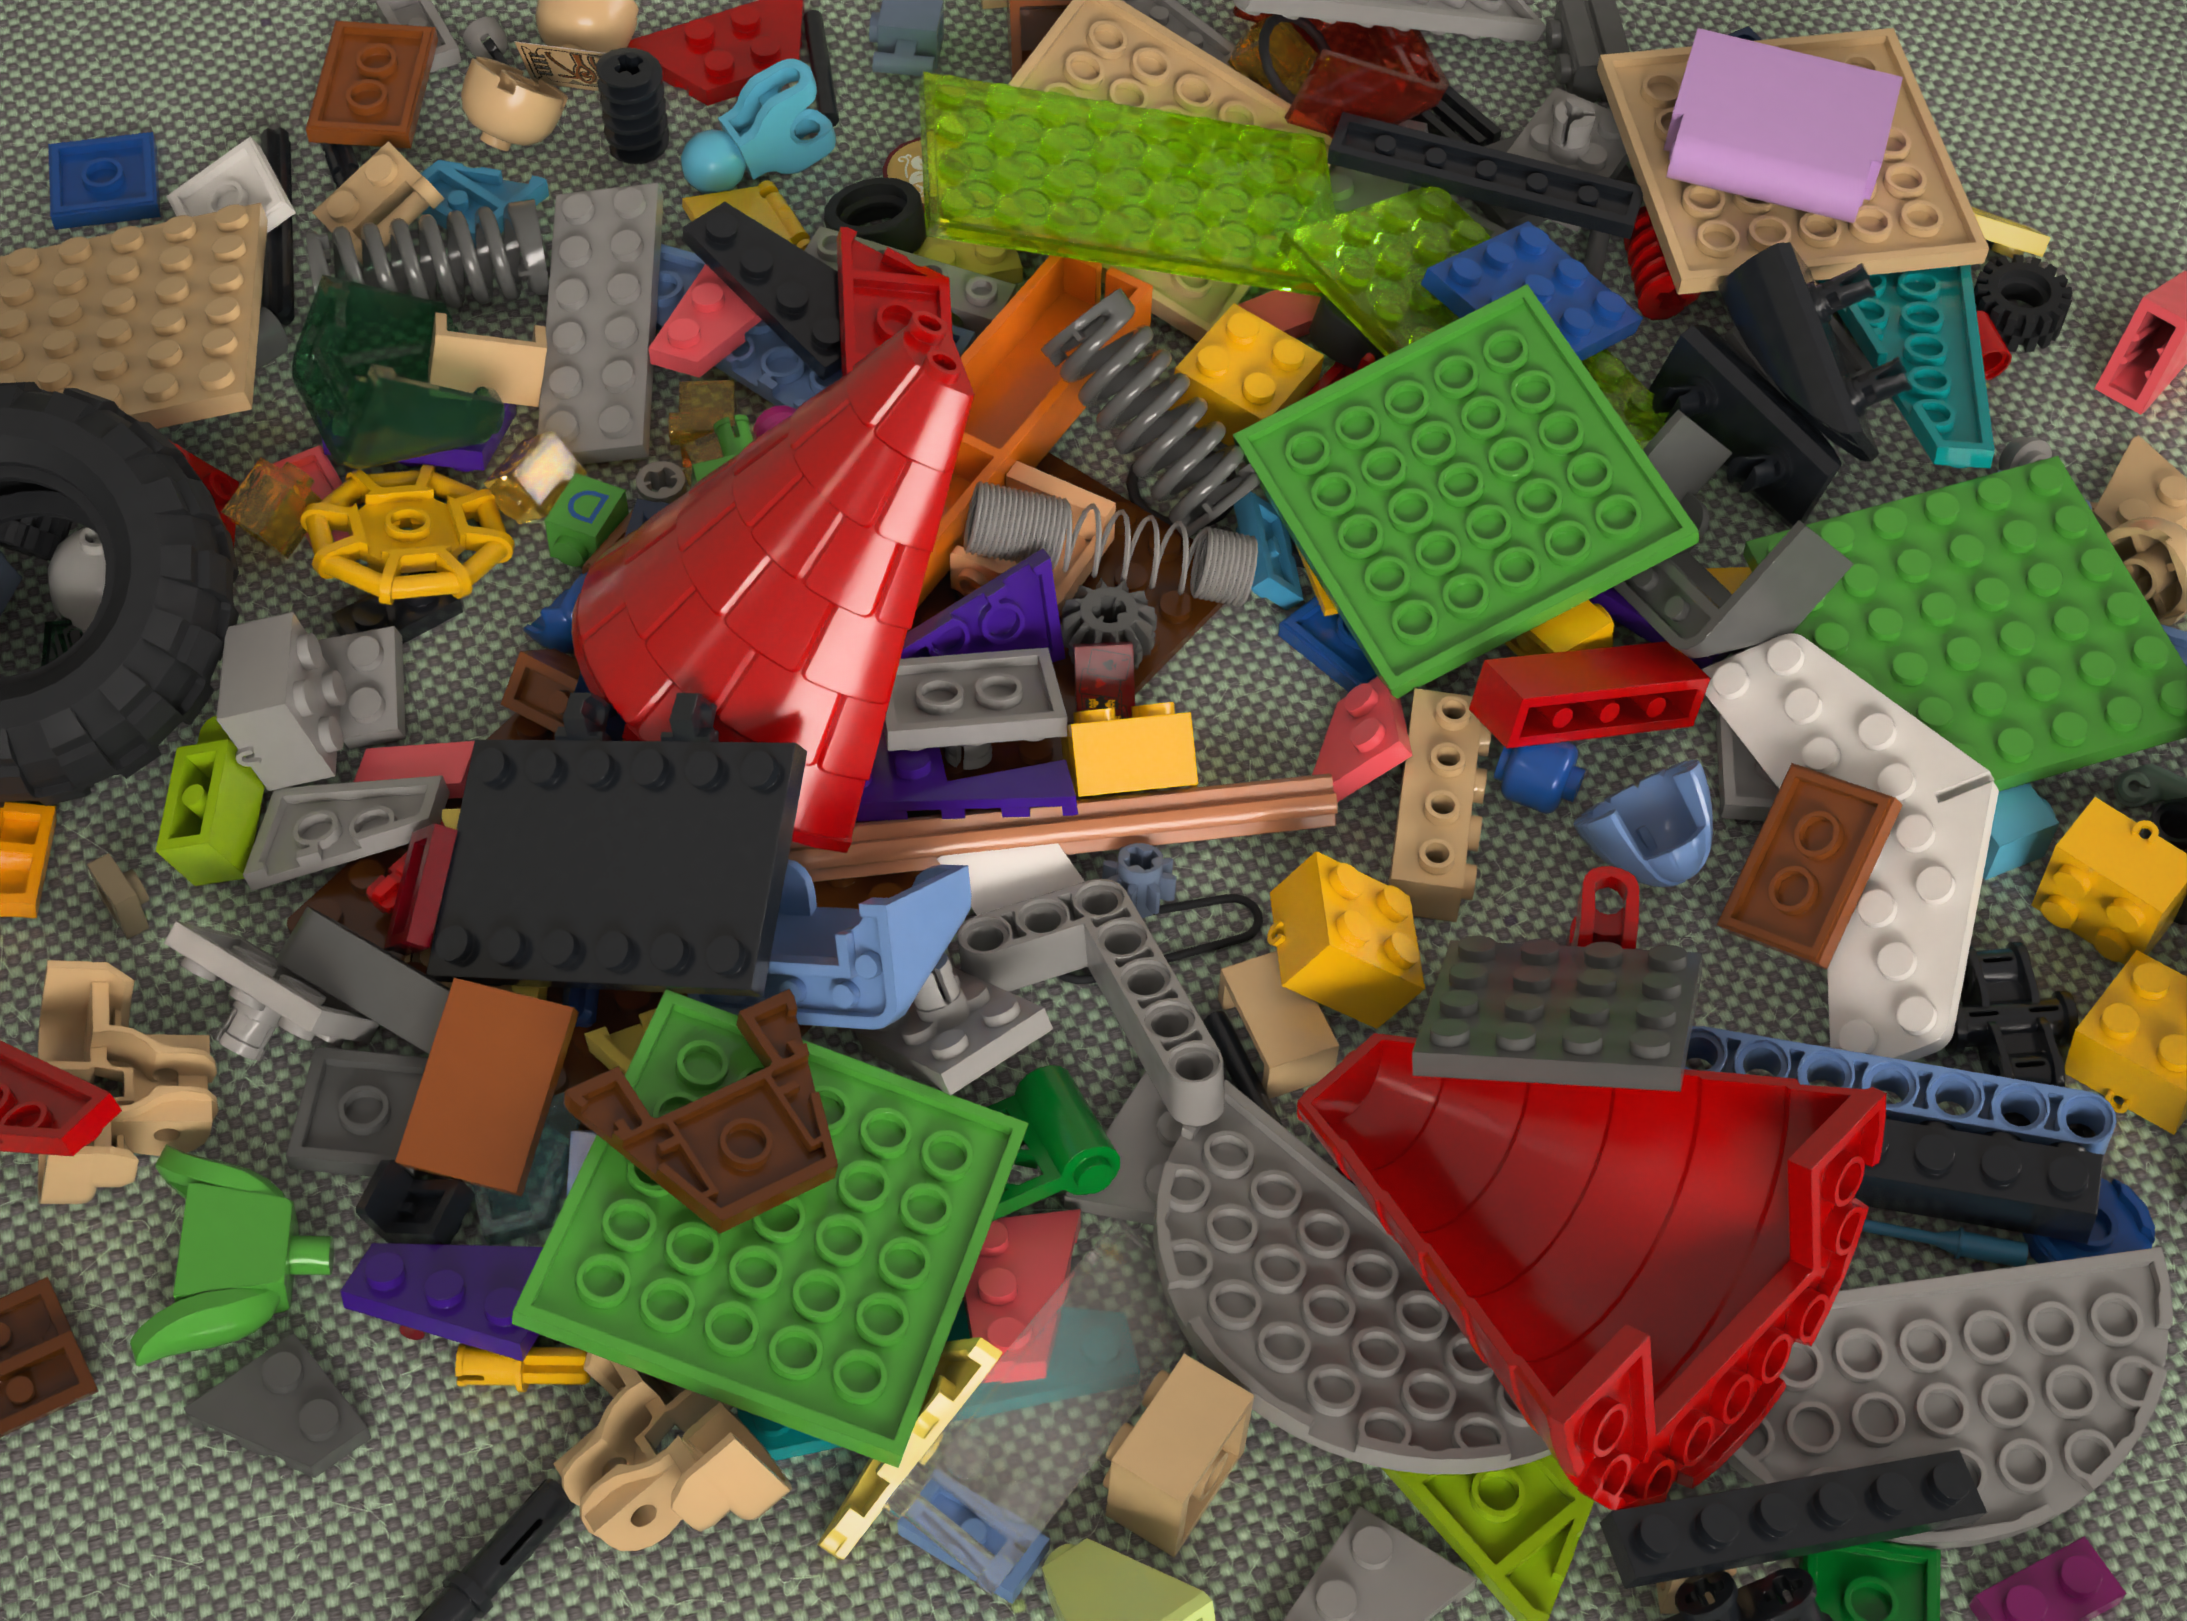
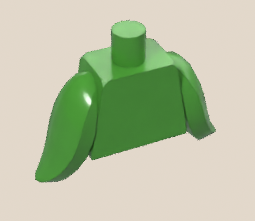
M166 1144L155 1167L165 1182L181 1197L186 1199L173 1292L175 1303L156 1313L132 1337L130 1346L135 1364L140 1367L164 1357L218 1347L238 1341L256 1332L269 1322L275 1313L285 1312L291 1307L294 1275L332 1274L334 1263L333 1236L299 1235L294 1202L285 1198L284 1193L268 1178L251 1169L188 1154Z

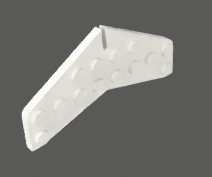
M1799 634L1780 635L1701 669L1711 678L1705 693L1778 789H1780L1791 763L1895 797L1903 804L1827 968L1830 1048L1906 1061H1915L1943 1049L1950 1042L1954 1034L1999 793L1990 771Z

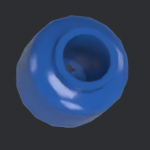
M1570 741L1507 749L1504 746L1495 769L1494 779L1501 781V793L1507 800L1538 812L1549 814L1559 807L1563 799L1574 802L1586 770L1576 766L1578 749Z

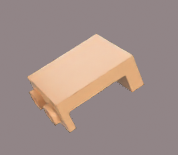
M1019 461L1015 462L1006 475V488L1010 486L1011 489L1027 490L1028 493L1033 491L1034 494L1038 492L1039 495L1044 493L1045 496L1049 494L1050 497L1055 495L1056 498H1066L1072 511V534L1083 510L1090 504L1095 503L1100 511L1102 536L1111 517L1115 514V502ZM1094 509L1088 512L1083 521L1073 549L1068 571L1064 573L1062 570L1066 534L1058 564L1052 570L1059 617L1062 615L1065 600L1073 599L1079 585H1083L1093 569L1096 543ZM1115 523L1107 538L1102 556L1114 540ZM957 545L950 554L951 588L967 596L1018 563L1015 561L1010 562V560L1005 561L1004 559L999 560V558L994 559L993 556L991 558H988L987 555L985 557L982 555L977 556L976 553L973 555L970 552L966 554L964 547Z

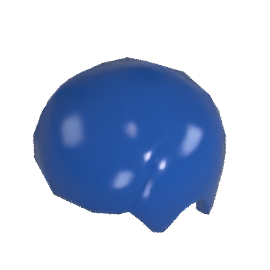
M588 572L580 574L570 589H565L549 607H544L541 610L539 618L531 625L527 624L523 628L526 634L544 648H555L565 654L574 653L571 633L572 612Z

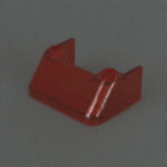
M1236 6L1233 9L1235 17L1264 25L1267 18L1274 15L1261 13L1258 16H1254L1241 11ZM1306 18L1323 34L1331 51L1323 49L1320 53L1314 40L1301 27L1291 22H1281L1274 26V29L1278 30L1282 40L1285 42L1284 47L1290 55L1302 61H1310L1311 58L1316 60L1285 115L1287 123L1320 132L1332 138L1342 112L1400 125L1438 105L1449 87L1446 76L1420 30L1410 29L1405 32L1389 26L1374 25L1371 28H1367L1351 22L1337 21L1334 24H1330L1320 19Z

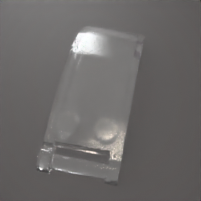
M1118 1218L1030 1321L882 1506V1509L896 1521H899L903 1516L978 1578L974 1584L989 1597L996 1591L1104 1452L1121 1426L1135 1412L1143 1401L1144 1395L1155 1376L1162 1369L1166 1371L1188 1343L1164 1295L1156 1266L1154 1246ZM932 1479L1008 1540L996 1556L921 1495V1492Z

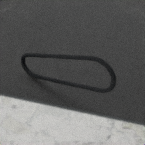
M1224 894L1160 905L1158 914L1224 903H1239L1249 908L1254 916L1252 927L1242 934L1165 954L1164 957L1170 963L1248 941L1260 932L1263 924L1262 911L1250 898L1239 894ZM1066 973L1057 976L1062 981L1073 984L1096 983L1092 974L1077 976Z

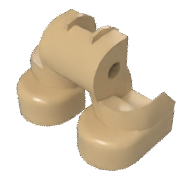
M47 960L40 1008L37 1058L91 1084H94L95 1076L122 1082L123 1096L114 1098L122 1111L103 1128L101 1134L93 1142L84 1146L74 1156L38 1154V1200L40 1204H83L92 1200L97 1187H122L134 1182L139 1160L133 1153L160 1156L166 1144L185 1153L194 1151L207 1141L210 1136L213 1120L219 1111L216 1096L208 1090V1083H212L217 1074L215 1059L210 1055V1035L143 1034L140 1031L129 1028L130 1007L135 980L108 962Z
M587 1352L583 1370L597 1381L614 1399L607 1406L598 1426L553 1464L562 1478V1488L570 1502L580 1506V1518L589 1533L601 1538L605 1543L617 1550L638 1551L653 1546L667 1537L682 1519L699 1532L717 1524L730 1511L741 1519L755 1520L792 1490L791 1483L774 1458L742 1421L730 1411L733 1406ZM675 1425L684 1432L682 1438L678 1435L666 1449L659 1453L656 1451L662 1439Z

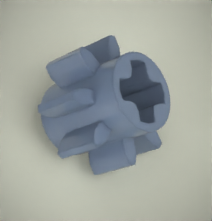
M1145 843L1130 844L1119 848L1118 862L1111 860L1103 862L1102 879H1109L1119 883L1126 890L1142 918L1159 913L1160 899L1166 901H1174L1177 876L1172 874L1173 859L1163 858L1162 853L1156 847Z

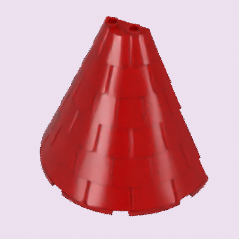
M914 312L906 327L855 364L851 372L805 401L797 408L794 414L753 440L741 453L703 477L687 493L654 514L639 528L605 550L590 567L581 593H579L573 608L571 633L574 653L582 677L590 693L598 695L608 704L611 703L627 723L622 735L625 741H661L660 736L662 732H672L669 719L677 693H700L704 698L717 706L713 728L719 732V742L797 743L808 751L791 842L841 853H847L852 844V834L865 782L870 779L907 630L912 628L930 554L933 552L955 463L975 395L947 322L930 312Z
M1374 1033L1356 1050L1349 1052L1342 1062L1316 1085L1309 1087L1297 1102L1298 1119L1308 1125L1346 1178L1354 1182L1387 1234L1391 1235L1399 1243L1433 1296L1445 1306L1483 1363H1486L1491 1368L1526 1422L1541 1436L1567 1478L1575 1487H1578L1577 1490L1581 1494L1608 1509L1616 1511L1665 1502L1667 1493L1675 1482L1690 1489L1701 1484L1742 1446L1778 1401L1787 1387L1785 1381L1779 1375L1788 1362L1794 1342L1812 1346L1831 1310L1851 1263L1868 1213L1869 1206L1854 1197L1861 1185L1865 1165L1873 1167L1880 1162L1886 1119L1887 1093L1874 1087L1856 1089L1800 1085L1795 1078L1691 1069L1684 1070L1681 1091L1413 1076L1412 1051L1417 1038Z

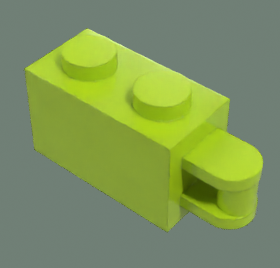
M217 715L209 718L203 724L199 732L197 744L176 748L156 846V852L194 886L245 879L243 873L254 845L265 788L251 767L242 766L237 763L236 752L238 749L216 720Z

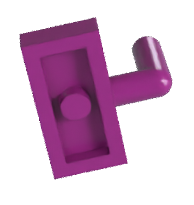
M2084 1536L1976 1594L1968 1606L1979 1621H2089L2118 1605L2127 1593Z

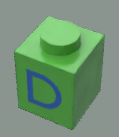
M575 473L544 520L550 557L559 559L564 564L572 567H583L584 563L629 514L626 489Z

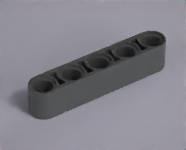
M307 906L277 956L276 961L430 1054L450 988L426 976L422 971L341 923Z

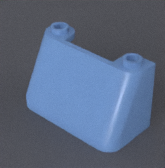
M788 859L764 997L688 994V997L738 1015L739 1011L790 989L797 1005L796 1018L798 1025L870 1030L884 1028L906 1014L967 917L971 908L972 897L968 865L941 864L931 866L917 875L911 888L890 898L872 897L858 904L859 909L817 907L815 888L811 876L805 867L797 861Z

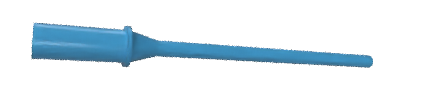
M1865 1219L1862 1232L1935 1245L1953 1254L1954 1259L1965 1257L2018 1267L2026 1265L2028 1256V1243L1966 1232L1962 1227H1959L1957 1231L1931 1232Z

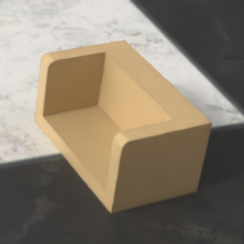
M435 312L428 365V394L539 407L547 353L546 327L534 325L532 342L447 331V314Z
M1277 951L1221 968L1218 1000L1223 1010L1236 1007L1264 1063L1262 1085L1269 1099L1316 1084L1336 1067L1339 1044L1316 1001L1281 985Z

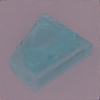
M565 1092L553 1096L522 1197L471 1184L473 1192L476 1194L474 1198L482 1234L488 1246L552 1228L569 1165L571 1131L578 1130L580 1120L573 1116L564 1105Z

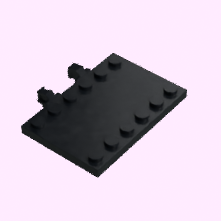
M570 693L563 716L564 726H558L554 735L555 740H475L456 829L458 832L446 877L426 976L439 982L451 983L454 978L478 984L645 992H665L668 989L676 993L764 997L807 750L797 743L719 742V732L713 728L717 706L704 698L700 693H677L669 719L672 732H662L660 736L661 741H611V736L605 733L611 705L593 693Z

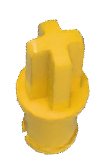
M463 1343L459 1344L456 1354L455 1374L458 1376L456 1382L459 1387H466L467 1385L515 1386L518 1392H526L529 1384L585 1385L590 1382L591 1376L583 1370L587 1352L575 1347H531L524 1361Z

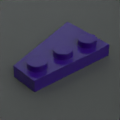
M372 1243L340 1290L343 1306L352 1311L524 1361L539 1334L513 1325L512 1315L543 1247Z

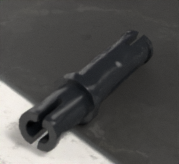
M545 1479L461 1571L453 1569L442 1581L445 1589L415 1621H472L475 1617L482 1619L493 1607L491 1599L497 1594L499 1589L532 1556L534 1551L570 1511L575 1508L576 1504L570 1502L562 1485L556 1480Z

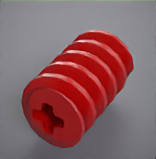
M1646 206L1640 207L1631 240L1624 238V248L1627 251V261L1631 268V279L1634 282V292L1638 299V309L1644 317L1652 321L1665 320L1679 314L1684 307L1697 300L1702 292L1677 294Z

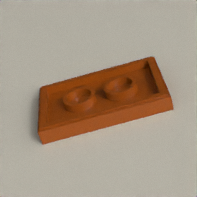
M335 21L306 126L308 141L313 143L383 147L389 141L395 148L411 149L438 43L436 27Z
M1791 763L1717 922V926L1725 932L1827 970L1903 804L1895 797Z
M454 978L395 1162L404 1167L454 1180H462L466 1183L522 1197L579 1012L574 1007Z

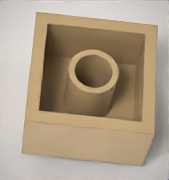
M1183 1354L1171 1373L1162 1369L1155 1376L1144 1395L1142 1405L1147 1408L1135 1426L1127 1422L1121 1426L1106 1452L1105 1457L1111 1461V1466L1103 1481V1486L1108 1489L1105 1516L1172 1557H1175L1244 1453L1254 1394L1186 1354Z

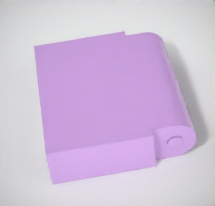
M1697 28L1663 149L1670 152L1668 158L1670 164L1666 178L1854 223L1863 200L1871 199L1883 162L1903 77Z

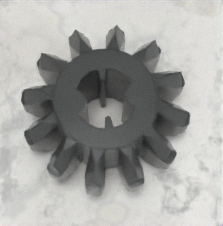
M1100 578L1095 590L1079 585L1075 593V599L1065 600V605L1062 608V624L1060 625L1064 648L1069 649L1068 655L1071 657L1072 664H1074L1073 644L1132 642L1134 669L1136 670L1140 662H1142V656L1151 655V650L1155 646L1154 631L1157 627V615L1155 614V608L1148 606V600L1144 591L1129 593L1125 580L1117 587H1108L1103 579Z

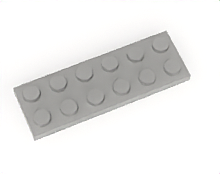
M659 183L556 194L546 316L547 353L540 394L536 458L542 469L649 457L654 365L650 363L648 348L656 337L664 195Z

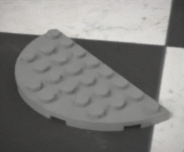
M1225 1080V1107L1221 1116L1208 1125H1183L1181 1136L1174 1145L1168 1161L1164 1164L1154 1210L1153 1240L1155 1260L1162 1289L1177 1324L1205 1365L1254 1394L1252 1409L1263 1418L1305 1442L1359 1463L1395 1471L1422 1474H1473L1503 1470L1531 1463L1551 1455L1552 1453L1541 1436L1526 1422L1491 1368L1486 1363H1483L1445 1306L1433 1296L1399 1243L1391 1235L1387 1234L1358 1188L1235 1086Z
M2162 1247L1839 1291L1812 1346L1794 1342L1788 1362L1779 1375L1785 1381L1786 1389L1760 1425L1727 1462L1740 1475L1754 1486L1960 1450L1987 1513L1973 1524L1883 1541L1934 1549L1960 1548L2005 1540L2035 1529L2067 1512L2101 1485L2124 1461L2137 1443L2157 1406L2167 1375V1370L2164 1367L2168 1350V1329L2173 1325L2170 1279Z

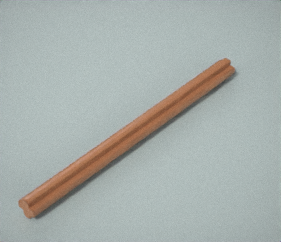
M1327 773L1077 800L1078 815L1063 816L1061 806L1030 807V817L1002 818L1001 808L965 811V819H942L941 814L908 817V819L861 822L855 823L852 844L847 853L818 849L791 842L788 859L797 861L805 867L813 882L923 871L931 866L940 865L937 860L940 856L1058 843L1066 855L1119 850L1121 847L1134 843L1157 846L1335 827V814H1338L1337 795L1333 791L1332 775Z

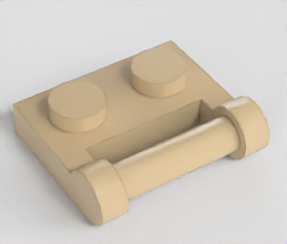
M388 141L312 213L331 233L339 226H344L348 229L357 259L363 265L361 246L362 225L368 222L375 223L379 228L385 248L390 244L389 226L393 219H404L409 226L429 206L434 210L445 198Z

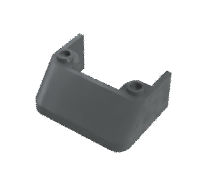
M1677 410L1646 445L1643 451L1699 530L1700 541L1708 528L1709 512L1707 507L1695 495L1730 457L1732 452L1680 410ZM1798 520L1733 594L1689 553L1695 545L1614 586V588L1671 646L1687 657L1702 658L1759 645L1780 635L1791 634L1854 563Z

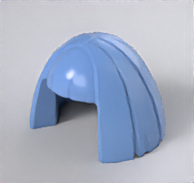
M1697 759L1672 765L1666 771L1663 769L1639 780L1638 786L1631 784L1626 789L1610 795L1604 799L1605 801L1599 802L1586 810L1573 823L1579 836L1598 857L1609 866L1618 867L1630 872L1635 876L1638 883L1653 887H1673L1681 884L1701 870L1707 861L1712 846L1713 810L1704 769Z

